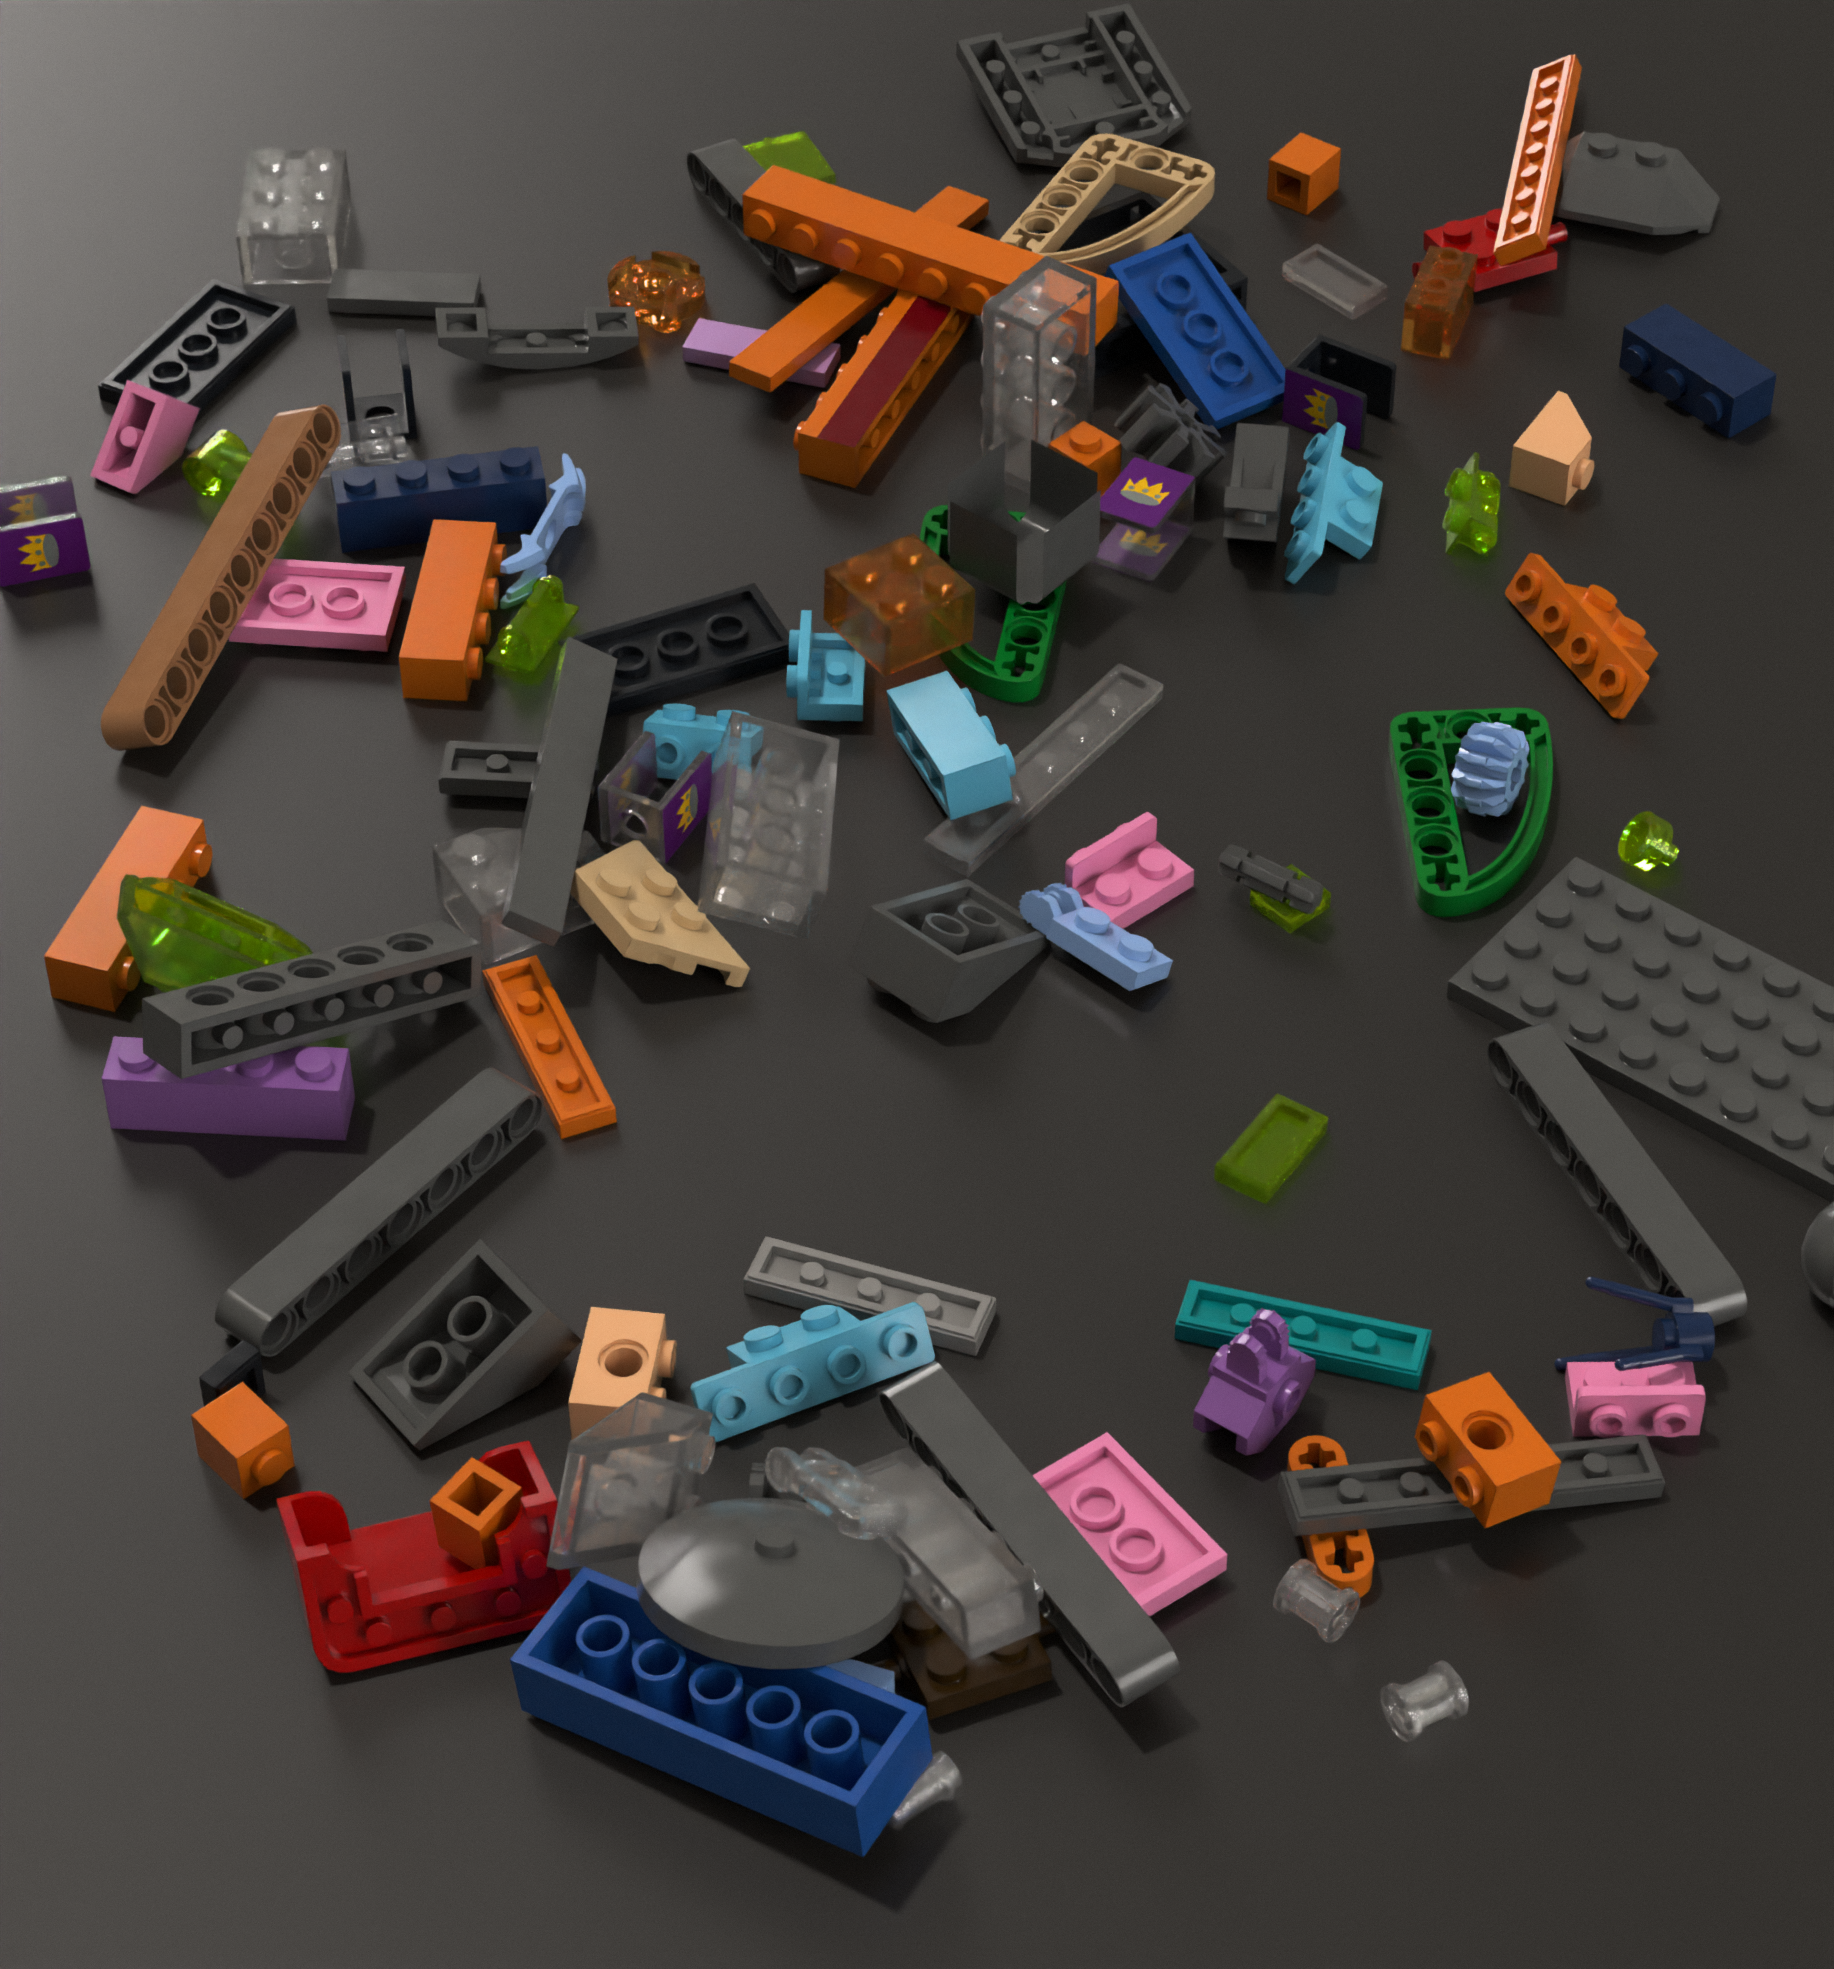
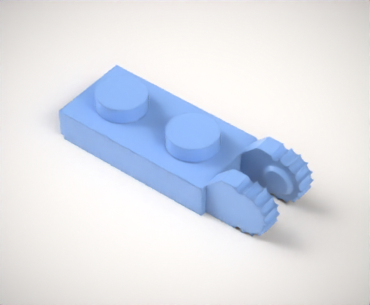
M1060 882L1048 885V887L1044 888L1043 892H1040L1039 889L1032 890L1021 896L1022 899L1019 900L1020 906L1018 908H1020V914L1023 916L1022 919H1025L1027 924L1031 923L1032 927L1045 934L1048 940L1128 991L1168 978L1173 960L1154 949L1153 944L1148 939L1130 934L1113 922H1110V917L1105 912L1091 907H1084L1080 894L1075 889L1067 888L1066 884L1062 885Z

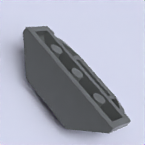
M1582 132L1567 141L1553 215L1650 235L1683 234L1689 231L1709 233L1719 208L1720 197L1678 149L1664 147L1655 142H1637L1616 138L1608 133L1594 134Z

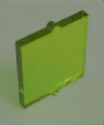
M805 131L776 138L765 137L763 141L743 146L765 171L772 165H776L829 184L836 182V174Z

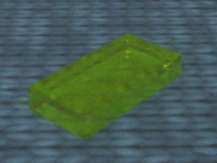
M1276 1093L1216 1163L1214 1180L1266 1204L1327 1132L1328 1117Z

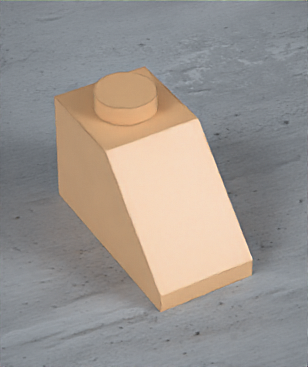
M1557 391L1513 445L1509 479L1510 487L1563 506L1568 503L1578 489L1584 490L1587 487L1594 471V461L1589 459L1592 437L1568 394Z

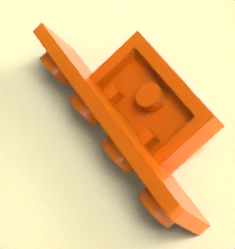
M1529 553L1506 588L1505 596L1613 718L1624 719L1649 682V675L1644 670L1648 671L1659 653L1644 638L1646 634L1644 628L1634 620L1624 616L1615 606L1617 599L1613 594L1594 584L1586 588L1565 583L1541 555Z

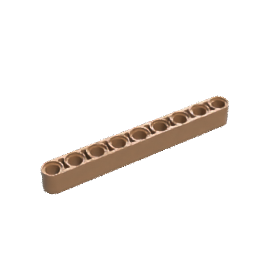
M323 404L280 412L271 421L103 710L101 731L106 743L113 750L124 751L167 744L172 739L339 444L341 426L335 411L330 406Z

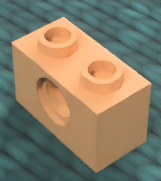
M591 1307L568 1401L572 1443L647 1451L652 1425L662 1426L664 1421L666 1389L661 1388L663 1377L672 1378L676 1365L677 1343L675 1340H667L665 1314Z

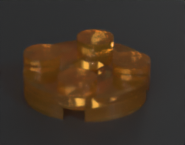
M651 251V260L636 262V254L626 257L613 266L607 277L609 307H635L637 324L652 325L659 332L665 333L678 330L682 325V320L697 313L706 299L705 277L700 275V266L690 257L676 252Z

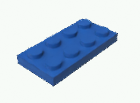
M1191 232L1108 266L1105 277L1119 281V300L1186 398L1199 409L1197 414L1205 425H1213L1217 430L1283 402L1284 366Z

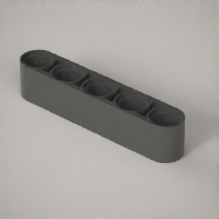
M736 139L722 141L688 153L686 161L687 170L696 190L789 292L796 293L828 282L840 273V268L744 235L742 194L766 171Z

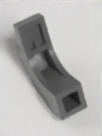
M1237 423L1230 486L1225 487L1223 538L1277 543L1290 440L1289 427Z

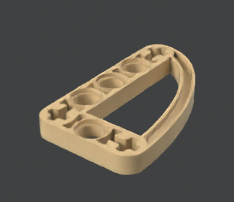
M1097 134L1088 138L999 241L1100 275L1106 273L1109 265L1162 244L1187 225L1212 199L1215 186V171L1210 164L1195 158L1113 134ZM1142 168H1153L1157 170H1143ZM1077 180H1088L1092 182H1078ZM1115 183L1169 199L1144 219L1109 238L1081 248L1057 252ZM1065 205V206H1071V207L1059 208V207H1053V206ZM1033 231H1046V232H1048V233L1037 234V233H1032V232H1033Z

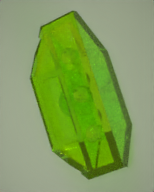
M126 874L121 882L117 920L144 982L156 986L164 993L313 954L312 950L304 942L278 924L177 880L159 877L139 878L136 875Z

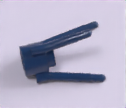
M1588 1277L1585 1284L1589 1289L1665 1310L1668 1313L1665 1315V1318H1657L1654 1321L1652 1328L1653 1346L1558 1358L1555 1360L1554 1366L1557 1370H1566L1567 1362H1615V1368L1618 1371H1625L1676 1362H1708L1713 1355L1715 1346L1714 1324L1709 1313L1694 1312L1692 1298H1671L1621 1283Z

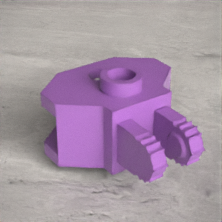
M1264 1308L1258 1310L1251 1318L1250 1327L1236 1335L1229 1345L1225 1344L1220 1347L1214 1355L1208 1369L1210 1380L1194 1410L1193 1427L1203 1433L1223 1427L1236 1434V1451L1246 1456L1265 1450L1297 1412L1315 1376L1316 1359L1289 1346V1335L1287 1334L1289 1332L1287 1329L1289 1325L1285 1323V1319L1278 1315L1275 1310L1271 1311Z

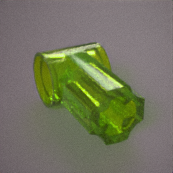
M218 430L182 463L183 475L189 485L202 495L214 496L222 489L231 492L252 453H249L246 445L237 435L227 430Z

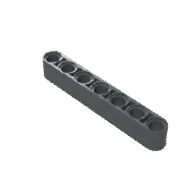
M1543 1022L1491 1039L1487 1045V1057L1490 1069L1497 1083L1649 1292L1671 1298H1692L1694 1312L1709 1313L1714 1326L1744 1316L1747 1311V1298L1743 1284L1736 1271L1555 1029L1549 1023Z
M493 1067L486 1068L478 1073L224 1292L218 1302L215 1311L217 1326L238 1340L247 1341L259 1349L260 1354L263 1356L272 1357L283 1351L534 1130L541 1118L544 1106L542 1096Z
M933 1361L878 1393L881 1408L897 1435L1116 1705L1124 1707L1180 1673V1666L1175 1652L1161 1630L938 1362Z

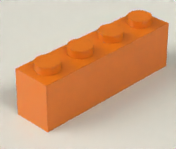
M433 519L399 654L403 698L467 701L472 680L481 679L483 652L480 645H488L490 641L491 616L488 611L497 610L499 582L496 577L505 575V573L500 572V564L507 559L506 545L498 544L496 523Z
M145 806L140 807L44 955L51 996L53 998L115 1012L127 992L133 991L136 988L143 966L152 952L156 953L160 950L168 926L176 914L180 915L185 910L189 893L198 878L204 877L210 869L213 853L211 845L207 844L203 819Z

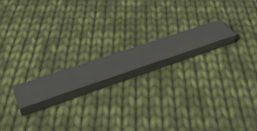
M571 637L567 638L560 651L501 920L502 925L553 947L563 930L617 664V658Z

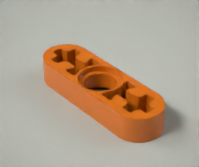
M1312 1435L1303 1437L1292 1445L1288 1455L1287 1471L1314 1469L1312 1465H1309L1310 1463H1318L1319 1468L1348 1465V1461L1343 1448L1336 1441L1325 1436ZM1366 1529L1302 1536L1314 1583L1323 1595L1336 1601L1346 1602L1359 1599L1369 1591L1372 1584L1374 1555ZM1344 1548L1343 1557L1346 1567L1349 1571L1354 1572L1342 1573L1339 1565H1334L1335 1550Z

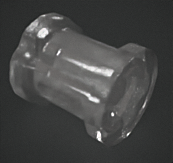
M1307 1559L1299 1560L1286 1572L1273 1598V1607L1282 1614L1293 1612L1318 1629L1319 1638L1328 1644L1335 1642L1343 1635L1353 1622L1361 1603L1358 1592L1352 1588L1341 1590L1316 1573V1566Z
M1444 1660L1429 1665L1428 1674L1404 1685L1396 1682L1382 1687L1380 1692V1702L1386 1720L1394 1733L1405 1742L1419 1738L1422 1728L1447 1716L1455 1720L1468 1713L1469 1698L1464 1683L1452 1666Z

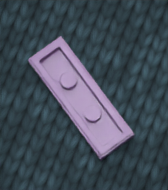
M699 318L682 347L683 361L729 370V361L763 335L766 330ZM829 344L785 381L825 388L841 359L840 344Z

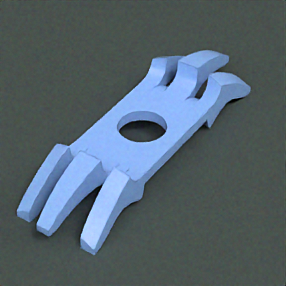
M563 453V476L549 485L551 500L532 534L521 535L522 549L500 564L501 573L512 574L523 570L520 579L509 587L506 595L500 600V608L502 609L515 606L543 589L545 585L543 581L547 578V566L545 564L559 538L567 527L578 526L582 519L581 511H584L586 496L585 478L580 468L575 469L568 454Z

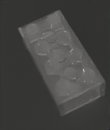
M1045 256L1029 270L1022 272L1015 281L997 295L992 296L983 305L981 321L983 323V352L981 355V364L983 366V393L981 396L983 423L980 440L982 458L1005 441V483L1030 494L1031 439L1048 448L1050 442L1083 420L1093 426L1097 278L1049 256Z
M732 711L714 757L698 912L808 939L827 894L839 739Z

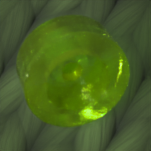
M1650 811L1637 814L1627 824L1618 844L1620 859L1640 871H1649L1659 863L1666 866L1672 864L1678 855V847L1672 843L1673 827L1671 823Z

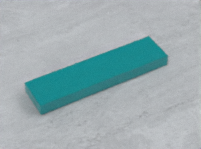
M1189 1280L1175 1323L1174 1339L1220 1348L1225 1344L1229 1345L1236 1335L1250 1327L1251 1318L1258 1310L1262 1308L1271 1311L1275 1310L1278 1315L1285 1319V1323L1289 1325L1287 1327L1289 1330L1287 1333L1289 1335L1288 1345L1316 1359L1315 1369L1414 1390L1419 1388L1431 1344L1432 1330Z

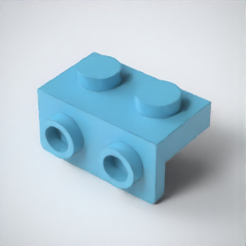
M801 610L800 630H790L789 662L798 663L797 665H787L786 678L787 698H797V720L863 721L866 634L813 633L812 610Z
M665 704L663 705V710H657L644 721L643 733L647 731L650 777L687 781L708 754L711 753L713 784L744 788L750 783L752 754L763 744L764 722L749 721L750 714L743 711L719 710L715 717L696 714V707L691 705Z

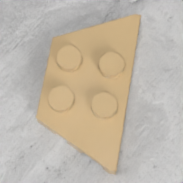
M632 840L574 871L571 895L623 957L648 964H660L671 970L693 975L697 964L718 969L724 976L726 985L733 987L743 986L750 967L706 918L705 912L695 905L679 887L676 878L660 865L640 840Z

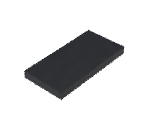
M212 279L98 384L100 399L118 405L126 382L129 380L200 408L199 414L296 322L295 307Z
M755 583L571 637L617 658L606 718L789 663V633ZM567 639L558 641L559 656Z

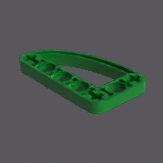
M948 505L933 507L925 514L920 533L918 592L923 622L934 649L949 670L974 690L989 697L1008 702H1026L1034 699L1042 690L1067 580L1038 603L1026 602L1019 604L1010 599L995 662L984 657L973 649L956 629L944 603L943 594L936 596L929 586V574H934L938 579V574L930 567V562L940 569L941 554L950 555L948 550ZM1007 511L1017 522L1026 514L1024 512ZM933 579V588L942 592L941 587ZM1028 604H1039L1047 608L1040 611H1030L1022 607ZM1020 638H1031L1039 642L1034 645H1020L1013 641ZM1016 666L1025 667L1021 677H1015Z
M1521 707L1414 711L1396 716L1390 723L1388 752L1417 904L1425 913L1436 917L1460 916L1485 908L1503 897L1519 882L1531 865L1541 844L1548 819L1553 778V753L1548 722L1540 712ZM1487 722L1494 724V722L1511 725L1513 729L1523 731L1530 750L1527 756V762L1529 763L1527 804L1520 825L1506 849L1486 868L1468 876L1446 764L1456 763L1455 755L1459 753L1461 748V739L1455 736V734L1468 732V729L1474 723ZM1411 738H1416L1420 748L1412 749ZM1416 770L1426 771L1434 777L1426 780L1415 779L1407 773ZM1419 808H1433L1438 810L1441 815L1437 817H1423L1414 811ZM1426 846H1440L1448 850L1449 853L1435 856L1426 854L1421 849ZM1444 877L1445 891H1441L1438 884H1435L1436 878Z

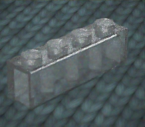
M907 1446L840 1473L845 1515L875 1531L892 1547L903 1567L904 1588L970 1660L1041 1631L1038 1602L1043 1600V1589L1035 1570L1029 1564L1022 1565L1008 1550L999 1532L995 1530L990 1531L976 1517L969 1501L964 1497L958 1498L945 1485L940 1472L935 1466H927Z

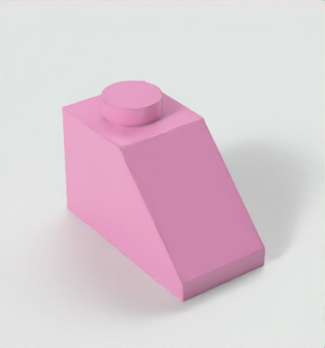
M127 380L90 476L136 495L182 456L200 408Z

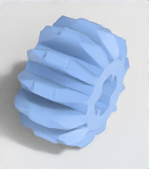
M1487 722L1474 723L1468 729L1467 735L1461 739V748L1459 753L1455 755V768L1451 773L1454 778L1451 792L1457 807L1467 809L1469 813L1484 817L1486 815L1499 817L1510 812L1513 803L1519 799L1521 786L1525 783V771L1529 766L1527 756L1530 749L1523 731L1513 729L1511 725L1494 722V724Z

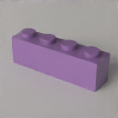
M113 1036L102 1076L110 1127L113 1129L346 1141L355 1100L349 1048L299 1046L180 1079L143 1054V1038Z

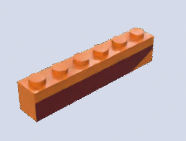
M898 288L896 297L889 307H883L880 311L876 325L871 332L861 337L856 353L848 364L843 363L840 366L836 380L830 389L820 394L815 409L807 421L799 423L793 440L794 450L798 451L799 473L856 488L975 315Z

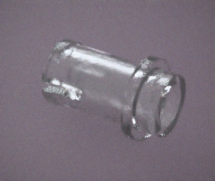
M939 1750L933 1754V1759L889 1820L888 1825L894 1831H899L904 1827V1824L941 1798L946 1802L955 1798V1789L962 1785V1778L953 1761L943 1751Z

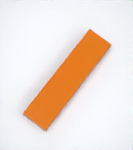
M537 955L482 970L483 985L537 1093L542 1096L544 1107L560 1139L617 1123L616 1108Z

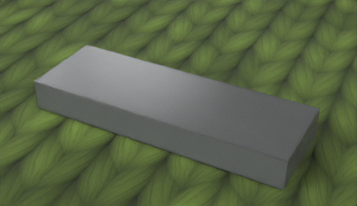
M334 269L327 295L328 312L435 316V308H476L481 292L480 274Z

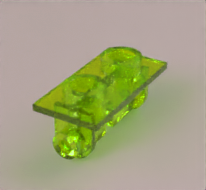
M1474 452L1463 469L1457 467L1453 471L1445 489V496L1450 498L1449 508L1442 524V528L1447 530L1445 552L1447 554H1451L1458 543L1471 547L1477 553H1485L1497 542L1498 517L1495 515L1499 511L1501 484L1493 473L1478 469L1479 453Z
M547 575L535 581L532 587L533 593L529 595L510 624L503 627L499 632L498 641L485 658L486 663L535 675L579 611V606L564 602L563 583L558 577Z

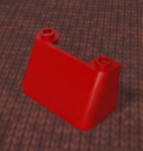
M529 1440L497 1447L486 1452L478 1460L522 1487L523 1497H520V1510L515 1521L505 1530L493 1534L499 1564L480 1569L470 1567L438 1546L432 1511L349 1530L348 1519L343 1506L332 1494L323 1491H307L276 1499L308 1632L315 1654L321 1664L327 1669L338 1673L355 1672L534 1629L571 1583V1576L558 1502Z

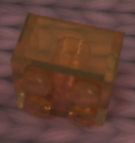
M914 533L825 568L823 620L884 677L973 640L975 589Z

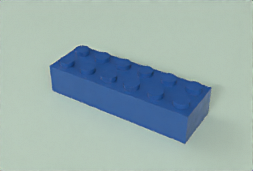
M583 1566L510 1659L522 1711L861 1857H864L933 1759L925 1706L825 1665L800 1669H766L731 1664L701 1655L675 1642L650 1621L640 1605L636 1587Z

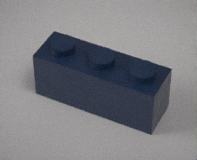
M1667 303L1624 326L1619 367L1728 439L1771 414L1777 374Z

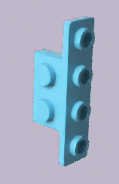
M1335 422L1325 435L1321 433L1316 434L1304 452L1303 459L1307 461L1306 471L1297 486V491L1301 493V497L1291 518V524L1295 526L1294 533L1284 553V556L1288 559L1285 580L1292 584H1295L1321 556L1325 539L1359 560L1372 547L1383 482L1375 478L1367 469L1357 467L1341 457L1346 427L1339 422Z
M911 1302L860 1321L840 1306L821 1305L806 1310L801 1314V1320L780 1328L774 1325L763 1326L747 1332L744 1335V1341L726 1347L731 1369L694 1382L690 1387L703 1438L713 1444L932 1362L935 1359V1353L923 1307L916 1302Z

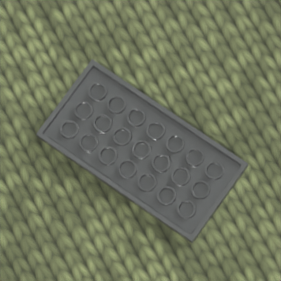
M1575 857L1448 981L1447 998L1511 1032L1543 1022L1549 1023L1586 1072L1831 1202L1834 1201V987L1578 857Z

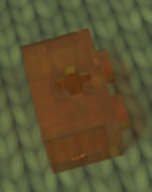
M1429 246L1405 301L1401 351L1446 360L1450 359L1473 305L1478 255L1461 252L1451 247Z

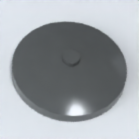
M740 1498L712 1502L688 1509L658 1526L648 1536L640 1551L636 1587L640 1605L646 1616L662 1633L680 1645L701 1655L731 1664L766 1669H800L824 1666L852 1658L869 1650L883 1640L894 1628L901 1613L904 1572L901 1562L892 1547L875 1531L849 1516L821 1506L793 1500Z

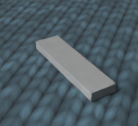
M765 1236L743 1279L744 1294L803 1310L821 1305L840 1306L860 1321L911 1302H916L924 1309L932 1345L973 1356L977 1355L996 1314L995 1297Z

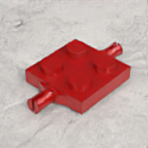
M1493 209L1485 215L1463 221H1450L1441 227L1424 231L1423 249L1433 258L1414 262L1412 264V274L1418 283L1439 276L1449 277L1458 281L1470 293L1555 270L1557 269L1558 252L1551 245L1566 242L1568 237L1567 229L1562 222L1550 225L1545 250L1500 266L1493 251L1503 209Z

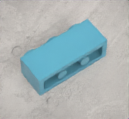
M948 670L886 690L894 735L950 820L1013 800L1009 777L1016 775V766L1012 753L1006 744L999 745L997 743L989 718L986 715L979 717L970 691L967 687L960 689Z

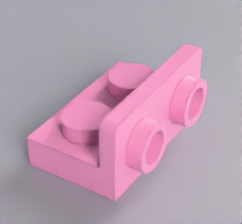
M1145 812L1129 823L1120 825L1112 833L1087 848L1078 850L1068 858L1065 863V884L1067 888L1071 887L1079 892L1084 907H1091L1105 912L1110 917V922L1124 929L1193 887L1194 869L1156 841L1157 818L1151 813Z
M1567 1362L1565 1383L1573 1437L1598 1436L1613 1438L1616 1436L1646 1434V1436L1678 1437L1700 1434L1706 1396L1704 1387L1696 1385L1693 1362H1676L1625 1371H1618L1615 1368V1362Z

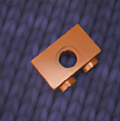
M1490 1372L1425 1395L1415 1433L1418 1447L1427 1460L1433 1461L1452 1485L1457 1500L1463 1506L1470 1508L1484 1528L1549 1504L1561 1461Z

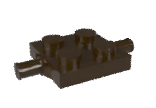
M1000 1572L903 1603L896 1625L885 1637L891 1648L892 1657L870 1665L894 1671L895 1684L900 1683L905 1689L916 1696L920 1705L926 1707L927 1718L931 1720L1051 1681L1052 1662L1039 1638L1055 1633L1056 1630L1039 1610L1030 1612L1016 1600Z

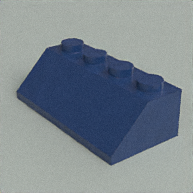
M538 446L526 448L512 447L502 451L457 454L453 457L420 461L407 460L396 464L371 467L357 466L347 470L331 471L330 477L342 553L428 542L433 519L496 523L497 533L535 529L547 507L545 476Z

